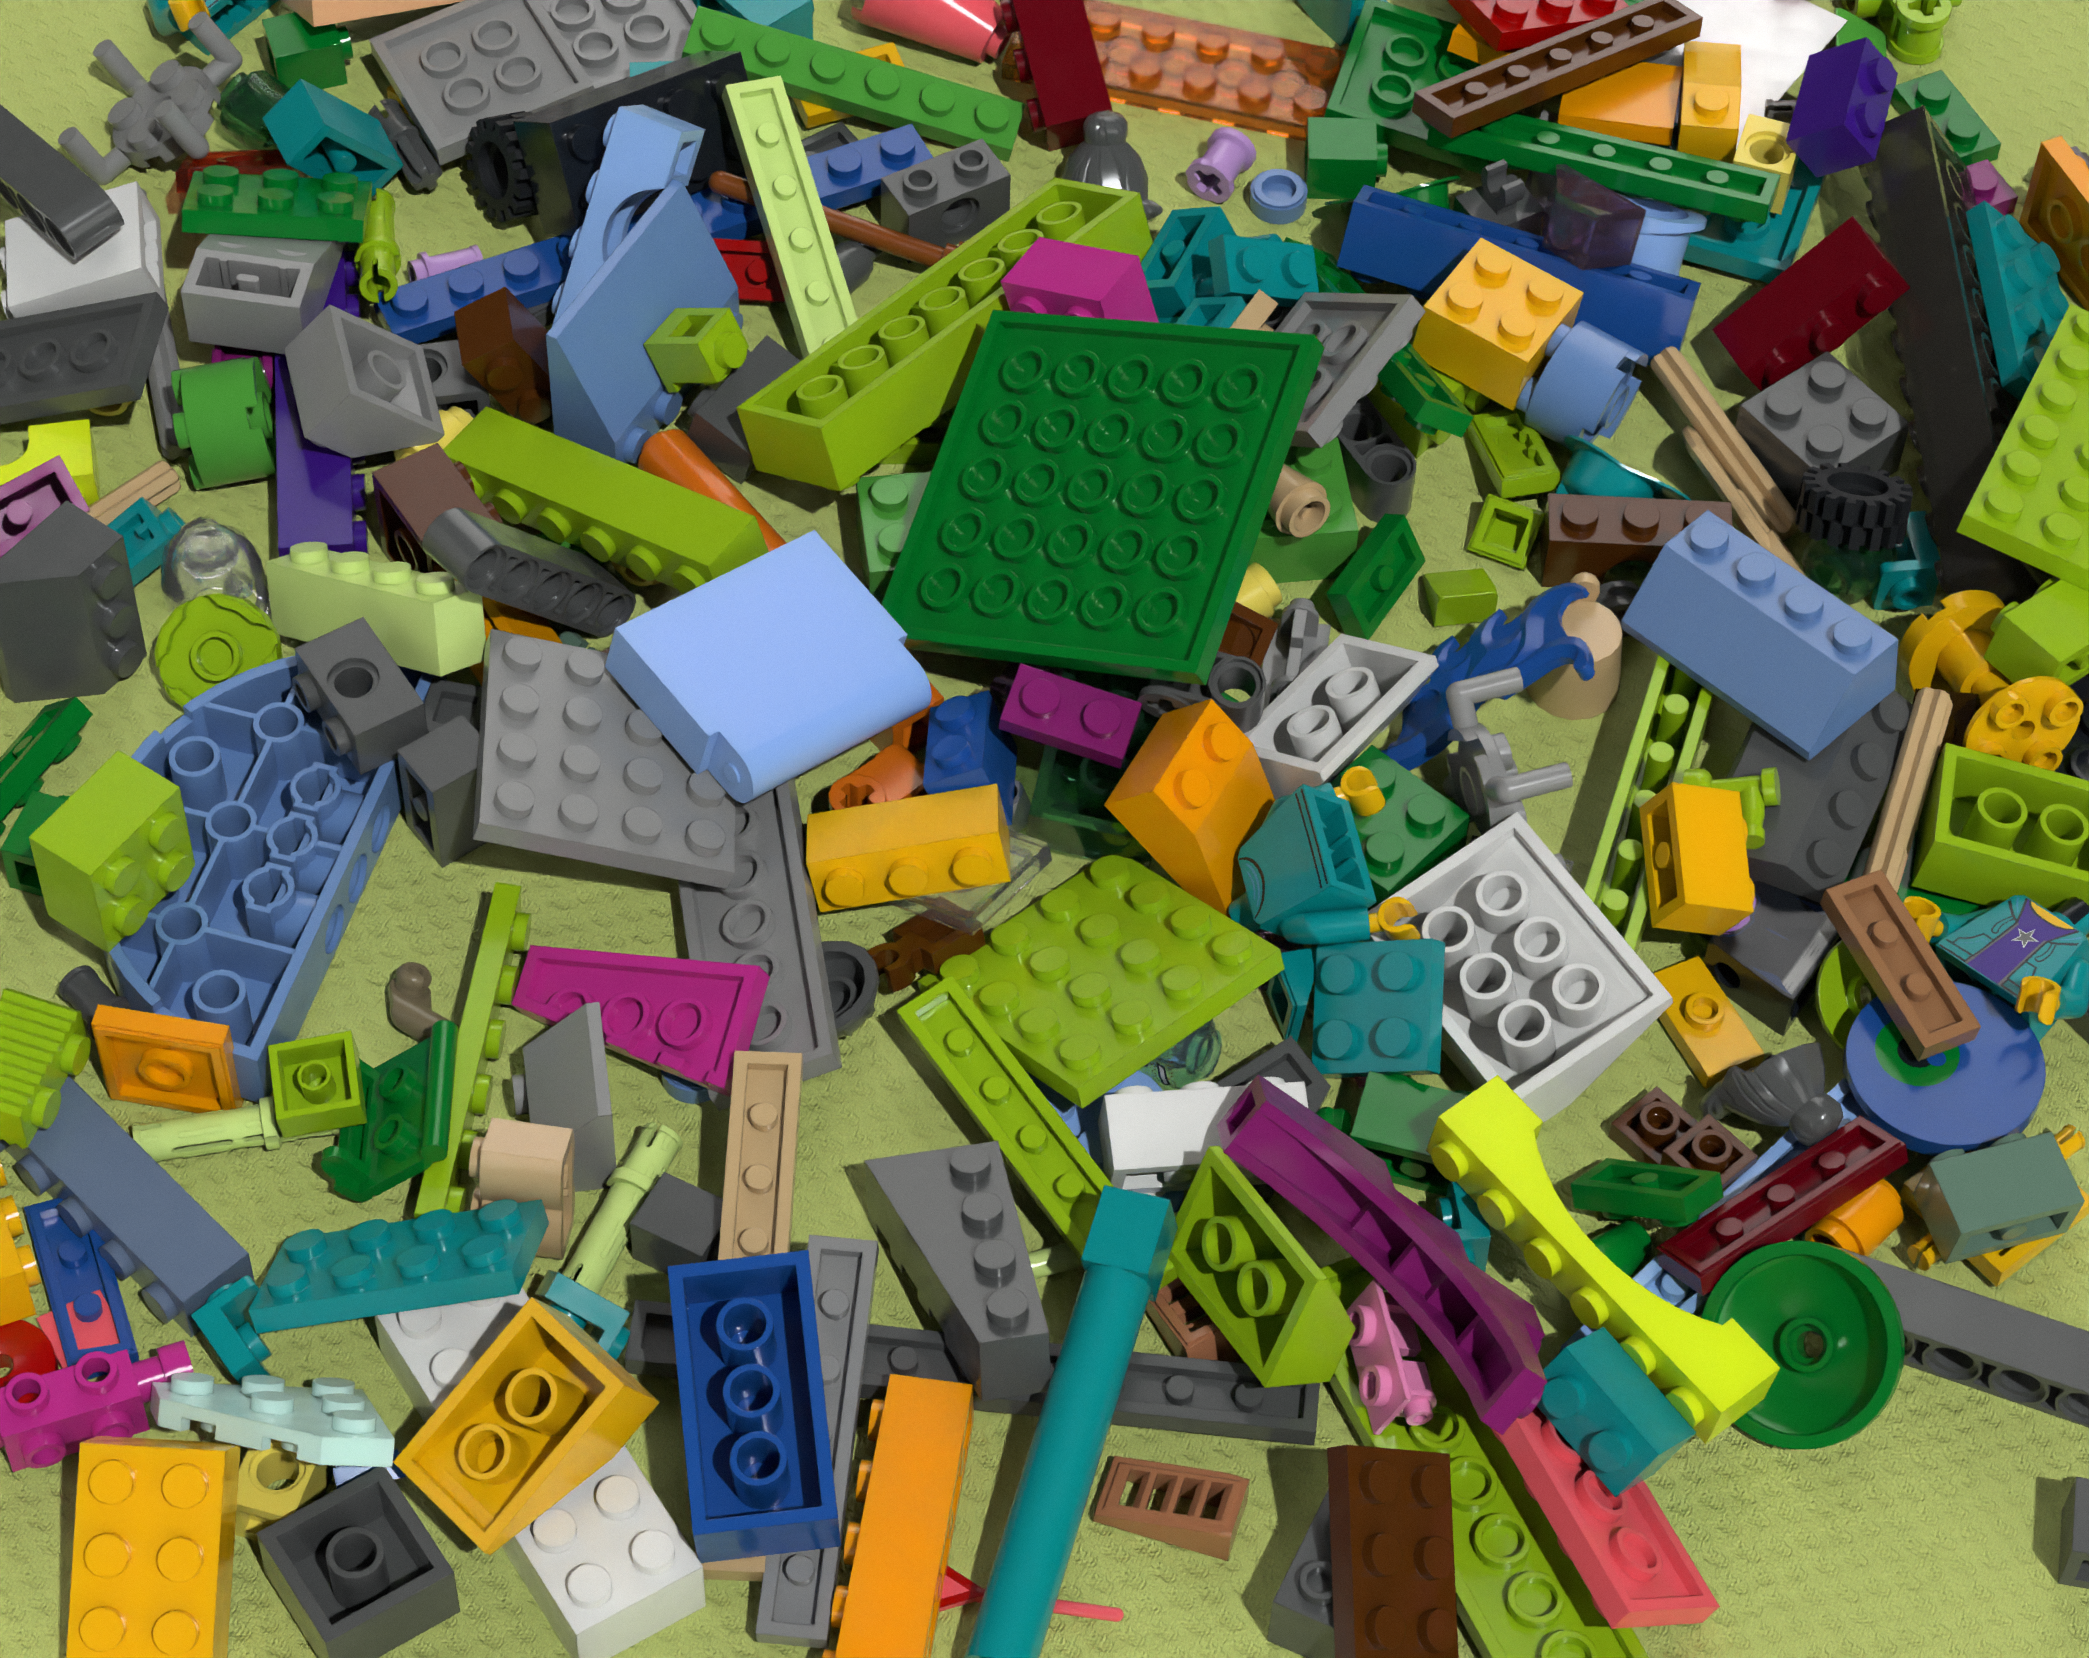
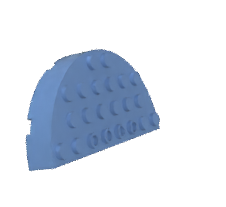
M296 655L249 669L215 685L190 700L183 706V716L168 726L161 734L154 730L131 756L136 761L180 787L196 866L192 869L188 880L181 888L169 892L149 912L146 921L136 933L125 936L109 953L104 951L108 971L119 997H126L131 1010L229 1025L234 1046L232 1054L241 1097L259 1103L260 1098L270 1096L273 1091L268 1045L296 1040L404 803L398 758L360 775L347 754L337 756L333 752L323 732V719L316 710L308 713L303 708L293 688L292 678L299 675ZM398 666L424 704L432 679L447 681L446 675L440 677Z

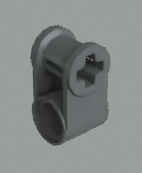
M1218 651L1206 685L1182 682L1171 684L1172 681L1150 679L1149 685L1141 689L1137 702L1142 703L1144 711L1160 718L1163 713L1212 698L1243 733H1246L1257 726L1262 717L1266 678L1262 668L1255 661L1246 657L1234 656ZM1229 689H1240L1245 691L1250 698L1243 702H1231L1225 699L1221 693Z

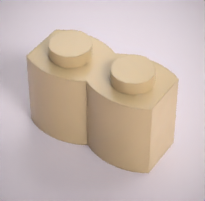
M491 1118L486 1136H476L472 1144L469 1159V1176L479 1178V1186H476L470 1210L482 1209L487 1204L502 1199H512L517 1203L542 1199L549 1225L535 1256L563 1260L571 1235L575 1209V1186L573 1180L575 1137L573 1129Z

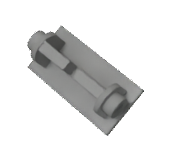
M1293 599L1290 605L1284 608L1282 619L1270 617L1271 620L1279 625L1263 660L1262 670L1266 678L1263 710L1328 647L1331 625L1319 624V613L1314 608L1313 602L1309 599Z

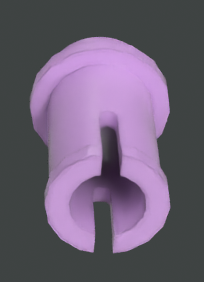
M477 245L434 256H428L425 251L417 254L416 260H411L407 263L409 281L411 283L483 260L482 253Z

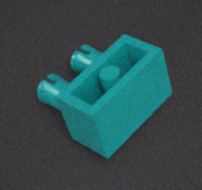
M1220 206L1172 210L1141 262L1157 318L1181 317L1194 298L1214 297L1208 241L1221 235L1237 236ZM1276 234L1248 237L1282 242L1281 238Z

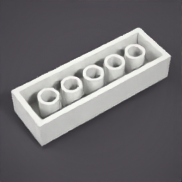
M523 1288L516 1295L375 1316L381 1354L424 1423L433 1415L529 1300ZM625 1445L614 1458L502 1546L571 1658H611L706 1606L702 1564Z

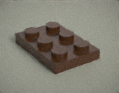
M1357 1445L1327 1448L1335 1658H1459L1450 1454Z

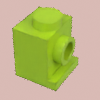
M675 308L643 344L668 393H677L685 383L712 385L722 381L731 373L732 369L743 365L747 356V349L749 348L730 308Z

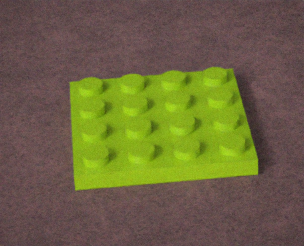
M1115 849L1106 856L1096 860L1091 866L1058 888L1045 894L1043 898L1007 922L998 925L992 932L984 936L986 945L970 955H956L947 959L941 965L939 974L935 975L930 972L917 982L922 994L952 974L1024 1070L1083 1109L1285 968L1280 948Z

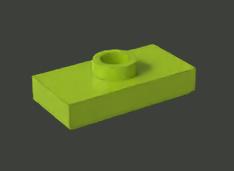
M1519 409L1472 415L1474 418L1467 428V435L1501 498L1555 491L1560 483V471L1538 431L1525 425L1526 413Z

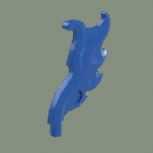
M1564 583L1553 586L1533 599L1524 612L1510 623L1503 625L1507 616L1501 609L1494 612L1475 629L1469 641L1459 651L1457 650L1460 644L1453 635L1442 642L1432 653V655L1436 656L1439 666L1431 675V681L1423 685L1413 700L1403 709L1402 731L1397 741L1390 743L1388 748L1382 750V752L1410 771L1443 751L1452 742L1447 741L1448 733L1453 729L1447 704L1446 690L1454 682L1518 667L1523 679V689H1525L1553 669L1565 664H1573L1581 680L1588 681L1595 675L1594 658L1590 648L1581 638L1567 636L1562 625V616L1566 608L1575 600L1587 598L1589 595L1587 589L1577 583ZM1516 693L1510 694V695H1506V696H1502V697H1498V698L1503 699V700H1507L1508 698L1512 697V696L1515 695ZM1486 701L1474 703L1475 710L1477 711Z

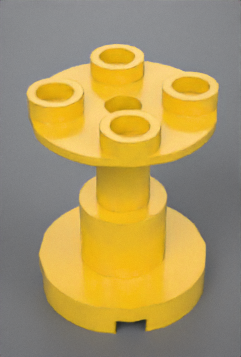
M1961 591L1940 600L1945 608L1935 613L1929 620L1923 613L1917 617L1908 627L1899 646L1898 663L1900 669L1914 692L1916 688L1928 687L1935 690L1941 689L1943 691L1978 694L1981 707L1973 715L1966 728L1963 747L2051 771L2057 769L2063 759L2062 750L2067 746L2077 730L2084 705L2075 691L2061 679L2050 676H2036L2012 683L1983 658L1995 634L1991 631L1992 622L2005 607L2001 599L1989 591Z

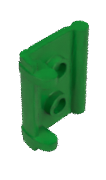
M448 1020L435 1022L432 1026L431 1037L375 1068H372L359 1058L367 1123L340 1128L338 1146H329L322 1151L321 1167L329 1177L335 1180L334 1190L354 1201L366 1202L372 1199L373 1196H378L428 1169L434 1162L442 1161L447 1157L459 1031L458 1026L454 1022Z

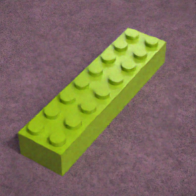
M1056 177L1047 182L736 407L756 470L785 477L788 480H797L825 487L832 491H841L854 486L859 482L861 475L881 460L898 453L901 445L921 430L938 423L942 415L958 403L992 311H1010L1001 280L1039 237L1137 255L1140 262L1143 261L1153 241L1140 193Z

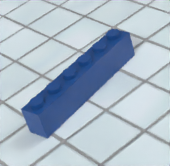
M1363 185L1353 201L1337 267L1350 270V274L1360 281L1378 284L1385 280L1405 286L1406 291L1415 297L1429 300L1477 241L1483 238L1584 292L1573 327L1580 321L1588 322L1647 354V365L1651 366L1650 363L1653 357L1661 353L1665 348L1673 346L1679 352L1682 349L1700 289V282L1368 185Z

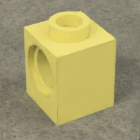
M1748 114L1733 164L1781 175L1777 195L1770 211L1781 215L1798 161V156L1786 143L1790 123Z
M271 1439L270 1449L260 1451L248 1448L239 1468L235 1535L258 1541L257 1532L322 1498L330 1482L327 1465L297 1460L296 1452L283 1449L281 1441ZM288 1479L295 1481L289 1487L281 1490L267 1488L278 1480Z

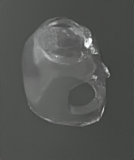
M199 517L182 526L164 546L161 561V589L163 603L169 616L175 608L198 596L226 593L246 598L254 593L257 597L255 605L271 619L267 580L262 561L244 533L232 526L219 524L212 518Z

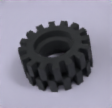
M520 111L479 119L476 121L477 126L472 127L469 133L474 141L467 142L466 151L472 154V160H466L468 171H474L475 179L470 180L473 190L479 189L480 191L477 198L480 206H487L486 214L490 218L496 217L498 222L539 215L513 122L533 114L530 111Z
M1830 463L1820 464V468L1812 466L1808 468L1807 472H1804L1802 477L1795 525H1799L1798 529L1802 533H1810L1809 538L1816 541L1827 539V545L1838 547L1841 543L1848 545V550L1859 551V546H1865L1869 551H1879L1880 546L1887 550L1895 548V544L1900 545L1904 542L1913 488L1910 484H1904L1905 480L1899 476L1889 478L1890 472L1882 469L1873 472L1870 471V466L1860 464L1859 468H1851L1849 463H1839L1836 468Z

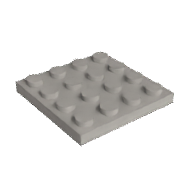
M491 629L484 651L473 839L728 889L735 873L736 800L724 790L708 770L698 775L605 668L608 653Z

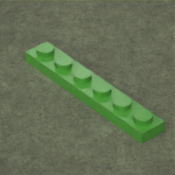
M699 5L682 52V58L703 50L740 51L748 81L781 75L787 96L894 128L913 124L920 136L957 147L982 138L998 159L1007 162L1010 160L1026 105L1019 101Z

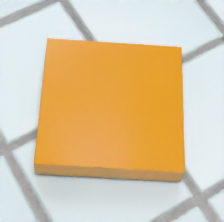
M1639 61L1629 67L1595 79L1590 83L1563 92L1558 124L1641 143L1671 146L1683 67Z
M97 1005L91 1025L108 1095L111 1099L194 1113L242 1107L244 1098L240 1094L232 1054L234 1046L229 1025Z

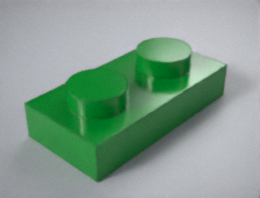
M1942 70L1895 85L1890 103L1946 173L1986 159L1990 162L1997 160L2001 142Z
M1385 513L1326 593L1345 635L1369 640L1426 561L1405 514Z
M1606 1158L1570 1183L1574 1208L1602 1212L1604 1217L1609 1219H1625L1633 1216L1658 1219L1661 1225L1667 1227H1680L1694 1223L1698 1220L1699 1214L1724 1197L1720 1172Z

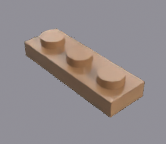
M1882 869L1826 889L1820 905L1916 1059L1920 1061L1975 1040L1981 1025Z

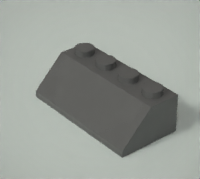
M1892 691L1810 761L1752 722L1726 778L1761 775L1762 768L1776 767L1781 792L1779 806H1765L1763 822L1765 844L1758 849H1747L1749 875L1753 882L1760 881L1819 903L1826 889L1844 883L1895 769L1913 709V705L1897 691Z

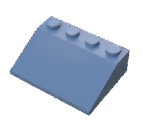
M675 179L671 180L546 333L554 434L629 465L638 464L644 443L652 435L656 434L663 424L669 425L674 421L684 397L694 385H701L700 383H685L677 393H668L643 345L675 308H730L740 329H742L743 316L739 313L738 285L683 182Z

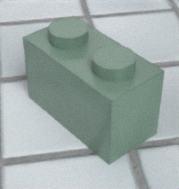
M2052 1132L2028 1138L2023 1133L2011 1134L1997 1140L1989 1148L1965 1153L1963 1149L1945 1151L1929 1161L1913 1192V1197L1944 1264L2066 1233L2085 1202Z

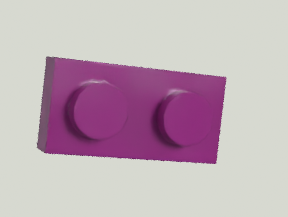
M1020 663L1000 717L999 729L1121 769L1141 713L1142 703Z

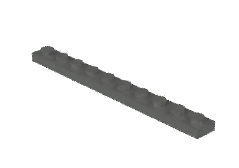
M635 1300L630 1336L625 1354V1370L628 1373L678 1378L671 1303ZM869 1325L860 1398L885 1400L890 1374L971 1384L946 1345L944 1332ZM1049 1343L1050 1381L1062 1344ZM1133 1352L1111 1424L1314 1446L1320 1383L1265 1388L1246 1363ZM973 1388L974 1410L1039 1417L1047 1392L981 1401Z

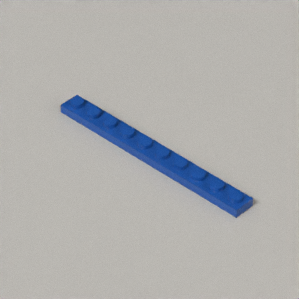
M909 124L808 156L807 160L821 204L836 210L881 195L882 177L933 158L913 124ZM710 188L690 194L712 238L742 240L764 233L756 207L717 194ZM645 212L632 216L627 234ZM559 235L398 286L395 296L386 302L384 291L380 292L379 303H374V310L385 330L415 344H419L456 332L454 311L503 287H506L526 309L553 301L557 289L566 281L572 262V259L569 257V246L573 236Z

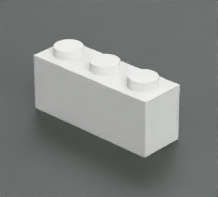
M1263 1077L1308 1108L1304 1081L1285 1083L1284 1079L1279 1077ZM1198 1081L1184 1085L1180 1090L1155 1092L1150 1087L1137 1085L1121 1088L1114 1092V1094L1104 1095L1098 1118V1127L1105 1176L1114 1187L1139 1193L1189 1190L1208 1147L1220 1146L1222 1148L1216 1125L1252 1081L1243 1086L1219 1087L1217 1083L1211 1081ZM1228 1156L1251 1185L1267 1184Z

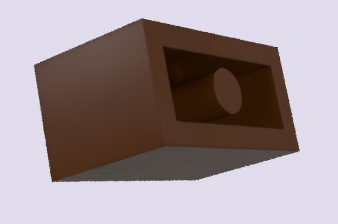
M506 287L454 311L462 366L514 418L535 425L553 416L546 333L548 331Z

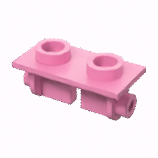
M1373 1279L1346 1312L1356 1328L1349 1345L1351 1346L1359 1377L1360 1398L1367 1408L1373 1434L1380 1435L1396 1416L1405 1417L1406 1423L1412 1426L1429 1422L1433 1418L1432 1409L1436 1406L1437 1400L1431 1387L1425 1362L1405 1361L1401 1357H1416L1421 1351L1414 1320L1389 1292L1384 1293L1382 1285L1376 1279Z

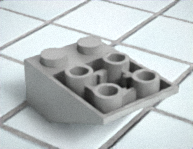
M209 234L196 248L181 289L189 341L285 354L284 348L323 311L346 242Z

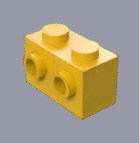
M1672 782L1639 807L1651 924L1653 928L1720 936L1754 912L1755 887L1749 875L1746 849L1748 827L1742 815L1739 791Z

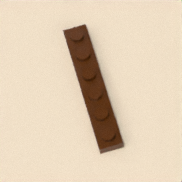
M1643 0L1414 92L1412 112L1435 127L1438 132L1453 138L1700 37L1703 17L1677 0Z

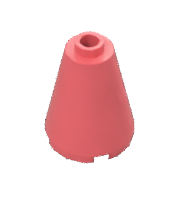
M865 0L862 10L855 7L851 9L852 18L863 25L979 63L985 61L989 55L997 59L1012 36V33L1007 34L1001 7L995 0Z

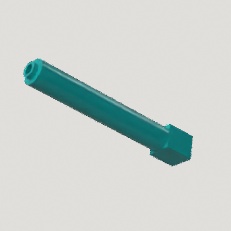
M1107 1185L1103 1187L1081 1257L1085 1272L964 1658L1040 1657L1148 1300L1156 1301L1178 1229L1170 1199Z

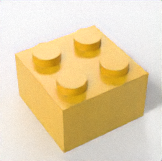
M1480 238L1423 306L1426 312L1419 321L1412 347L1431 367L1513 411L1526 383L1533 376L1539 379L1551 359L1545 355V350L1555 330L1562 323L1573 328L1584 292L1491 242Z

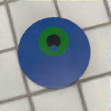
M1953 982L1981 1025L1975 1040L1918 1061L1877 996L1861 1010L1854 1020L1844 1049V1082L1849 1084L1856 1101L1869 1116V1121L1904 1142L1907 1149L1926 1155L1937 1156L1952 1149H1963L1965 1152L1989 1148L1994 1142L2005 1136L2022 1133L2037 1111L2045 1086L2046 1069L2044 1055L2034 1032L2027 1022L2013 1008L1999 998L1963 983Z

